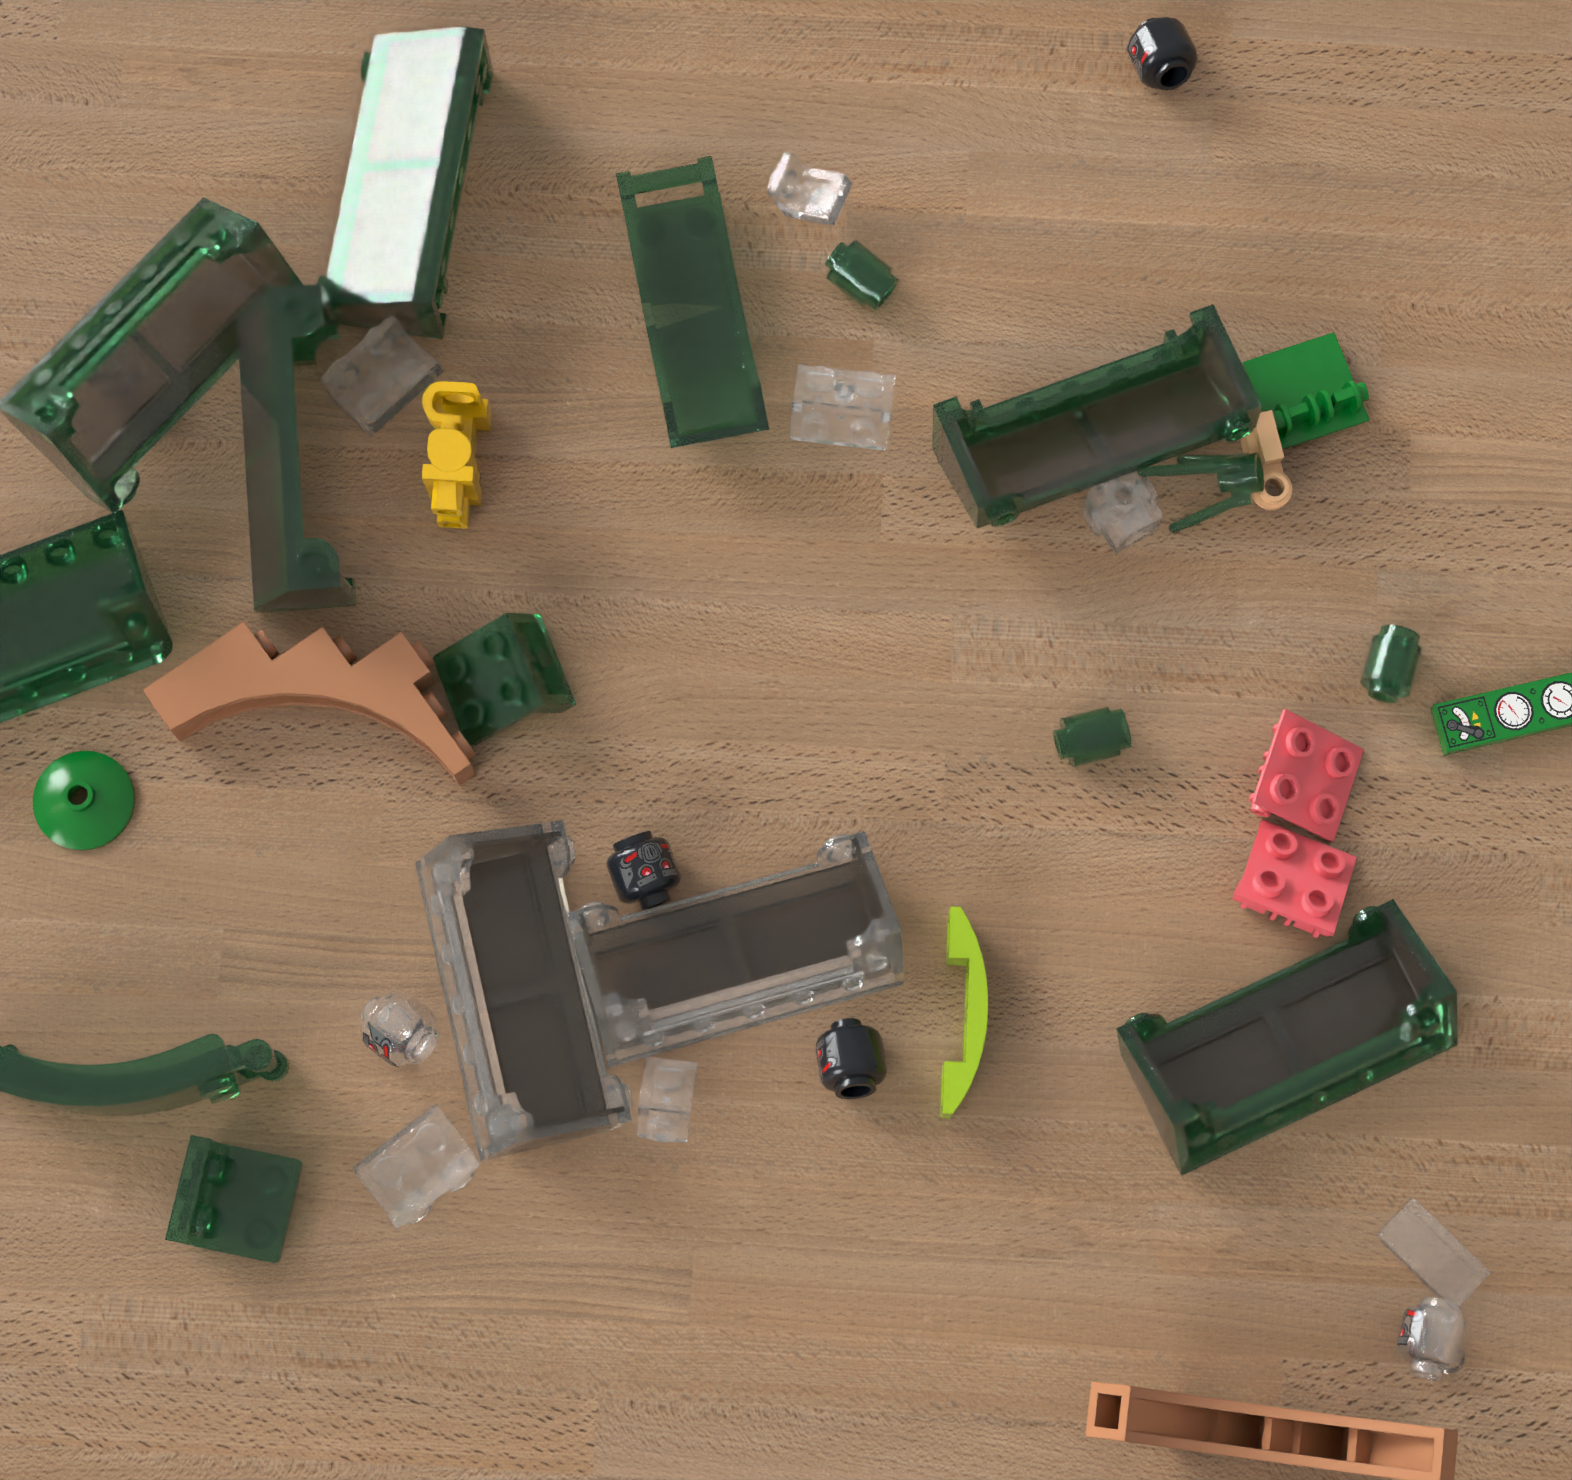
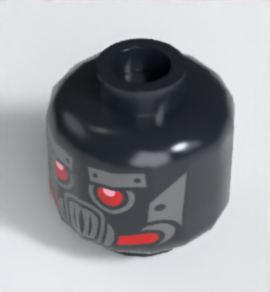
M1170 17L1145 20L1130 37L1127 46L1129 58L1140 81L1149 88L1167 91L1180 87L1190 78L1198 60L1196 48L1185 26L1179 20Z
M646 831L625 838L612 845L615 852L607 859L606 866L621 902L627 904L639 902L642 911L671 900L668 891L680 883L681 874L666 839L661 837L653 838L651 831Z
M846 1018L832 1023L831 1030L826 1031L817 1040L816 1055L821 1083L826 1089L835 1092L838 1098L849 1100L867 1097L876 1091V1086L884 1080L887 1073L882 1038L876 1029L862 1025L859 1019Z

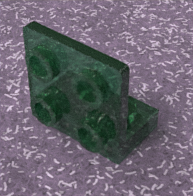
M505 613L433 657L460 731L470 746L478 745L532 713H562L576 705L541 614Z
M191 1135L165 1240L278 1263L281 1259L303 1166L302 1161L222 1144L213 1139Z

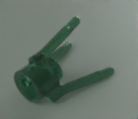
M1257 452L1235 455H1179L1177 457L1178 464L1140 467L1137 470L1138 475L1141 477L1217 473L1220 491L1222 493L1230 492L1232 495L1230 498L1170 524L1169 531L1172 533L1194 526L1232 508L1252 505V493L1263 492L1264 471L1261 458Z

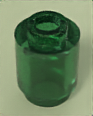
M854 240L849 246L841 242L825 262V266L830 269L826 277L827 280L860 306L865 307L868 305L875 311L888 299L899 282V279L891 274L893 268L857 240Z
M1383 625L1380 628L1379 634L1373 636L1360 681L1361 685L1368 690V696L1377 701L1396 703L1398 698H1405L1410 695L1422 648L1418 645L1420 640L1418 633L1403 626Z
M1103 707L1060 718V729L1053 730L1054 743L1060 760L1068 758L1072 767L1119 756L1121 750L1131 747L1129 726L1121 708L1111 711L1109 707Z

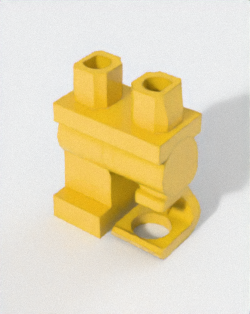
M439 381L429 385L422 398V405L430 424L436 428L428 437L427 452L431 464H423L422 480L431 499V511L433 514H437L438 526L442 528L467 529L470 505L481 506L483 491L479 483L481 478L480 469L475 458L477 430L491 431L492 410L489 400L481 398L475 384Z

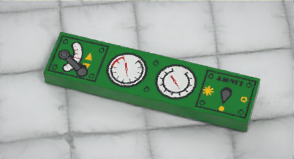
M1572 672L1434 704L1430 711L1443 755L1446 756L1572 726Z

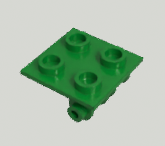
M1334 332L1242 363L1261 412L1269 410L1273 412L1283 450L1370 420L1363 402L1369 400L1367 387L1364 382H1354Z

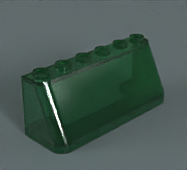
M123 509L0 555V723L158 664L171 653L173 643L132 527Z

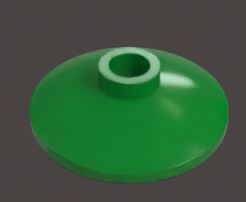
M76 751L53 761L39 777L33 793V812L38 826L53 842L71 850H92L112 842L128 825L135 806L134 787L126 770L113 758L95 751ZM77 789H86L88 792L86 801L80 805H74L71 801L72 794Z

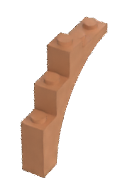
M243 621L142 690L169 730L179 741L217 721L255 709L285 705L333 707L368 716L405 734L434 756L459 786L476 775L469 762L476 754L460 731H457L452 736L449 734L440 721L448 715L433 693L429 691L425 695H421V693L436 684L429 671L431 667L436 665L434 660L419 640L410 644L402 632L351 666L350 664L356 661L357 657L341 635L332 640L322 626L272 661L271 659L279 655L267 635L262 629L253 635Z
M1091 1381L1085 1436L1399 1480H1454L1458 1430L1281 1408Z

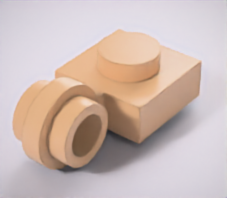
M1269 410L1251 416L1244 426L1245 431L1241 432V446L1246 460H1253L1256 473H1260L1251 487L1253 500L1265 510H1277L1290 500L1293 489L1290 479L1283 472L1281 461L1284 459V453L1273 412ZM1265 484L1275 485L1279 491V496L1269 495L1265 490Z

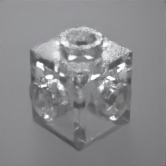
M1132 466L1120 473H1117L1115 469H1111L1090 483L1092 489L1088 492L1084 504L1086 509L1083 511L1085 520L1095 535L1100 536L1103 534L1115 554L1158 530L1164 515L1156 504L1159 501L1157 492L1145 476L1139 478Z

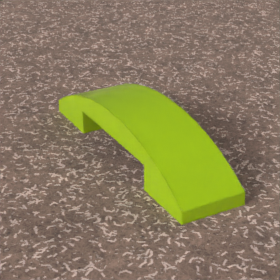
M956 906L950 907L947 917L946 965L966 966L963 1062L944 1061L942 1065L940 1118L945 1119L952 1117L972 1084L983 1052L988 1020V987L983 956L970 921L963 909Z

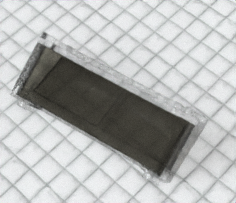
M563 820L450 835L415 863L480 1161L611 1131L632 1121L630 1112L633 1101L627 1084L622 1083L616 1075H607L562 879L567 875L570 866L575 861V846L571 837L566 834Z
M865 831L851 835L840 834L831 837L819 850L817 863L620 917L616 907L601 902L588 903L578 910L567 912L574 948L608 1068L904 985L902 930Z

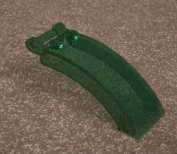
M712 156L697 158V163L636 175H631L630 171L616 173L638 293L670 447L676 448L769 430L761 383L744 317ZM701 182L702 196L637 208L636 194Z
M208 1034L149 1057L97 1065L64 1064L40 1060L20 1054L15 1045L9 1044L4 1047L0 1045L1 1092L46 1108L85 1115L129 1116L150 1114L180 1108L208 1098L211 1104H215L239 1095L241 1093L240 1085L260 1077L271 1082L280 1081L287 1075L289 1070L287 1057L278 1050H273L271 1045L264 1040L254 1039L237 1046L225 1045L224 1040L217 1034Z

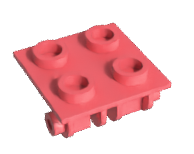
M1283 709L1279 723L1273 725L1272 731L1275 734L1269 751L1264 752L1263 759L1265 764L1259 767L1258 773L1261 776L1255 793L1249 796V801L1253 803L1250 811L1263 817H1270V814L1273 813L1329 842H1334L1364 749L1287 709Z
M1262 819L1242 880H1239L1232 899L1241 902L1240 908L1242 909L1247 907L1262 914H1265L1266 910L1270 911L1269 920L1274 921L1277 915L1283 916L1284 926L1288 927L1293 920L1294 927L1311 933V936L1314 938H1318L1319 934L1326 937L1333 936L1357 857Z

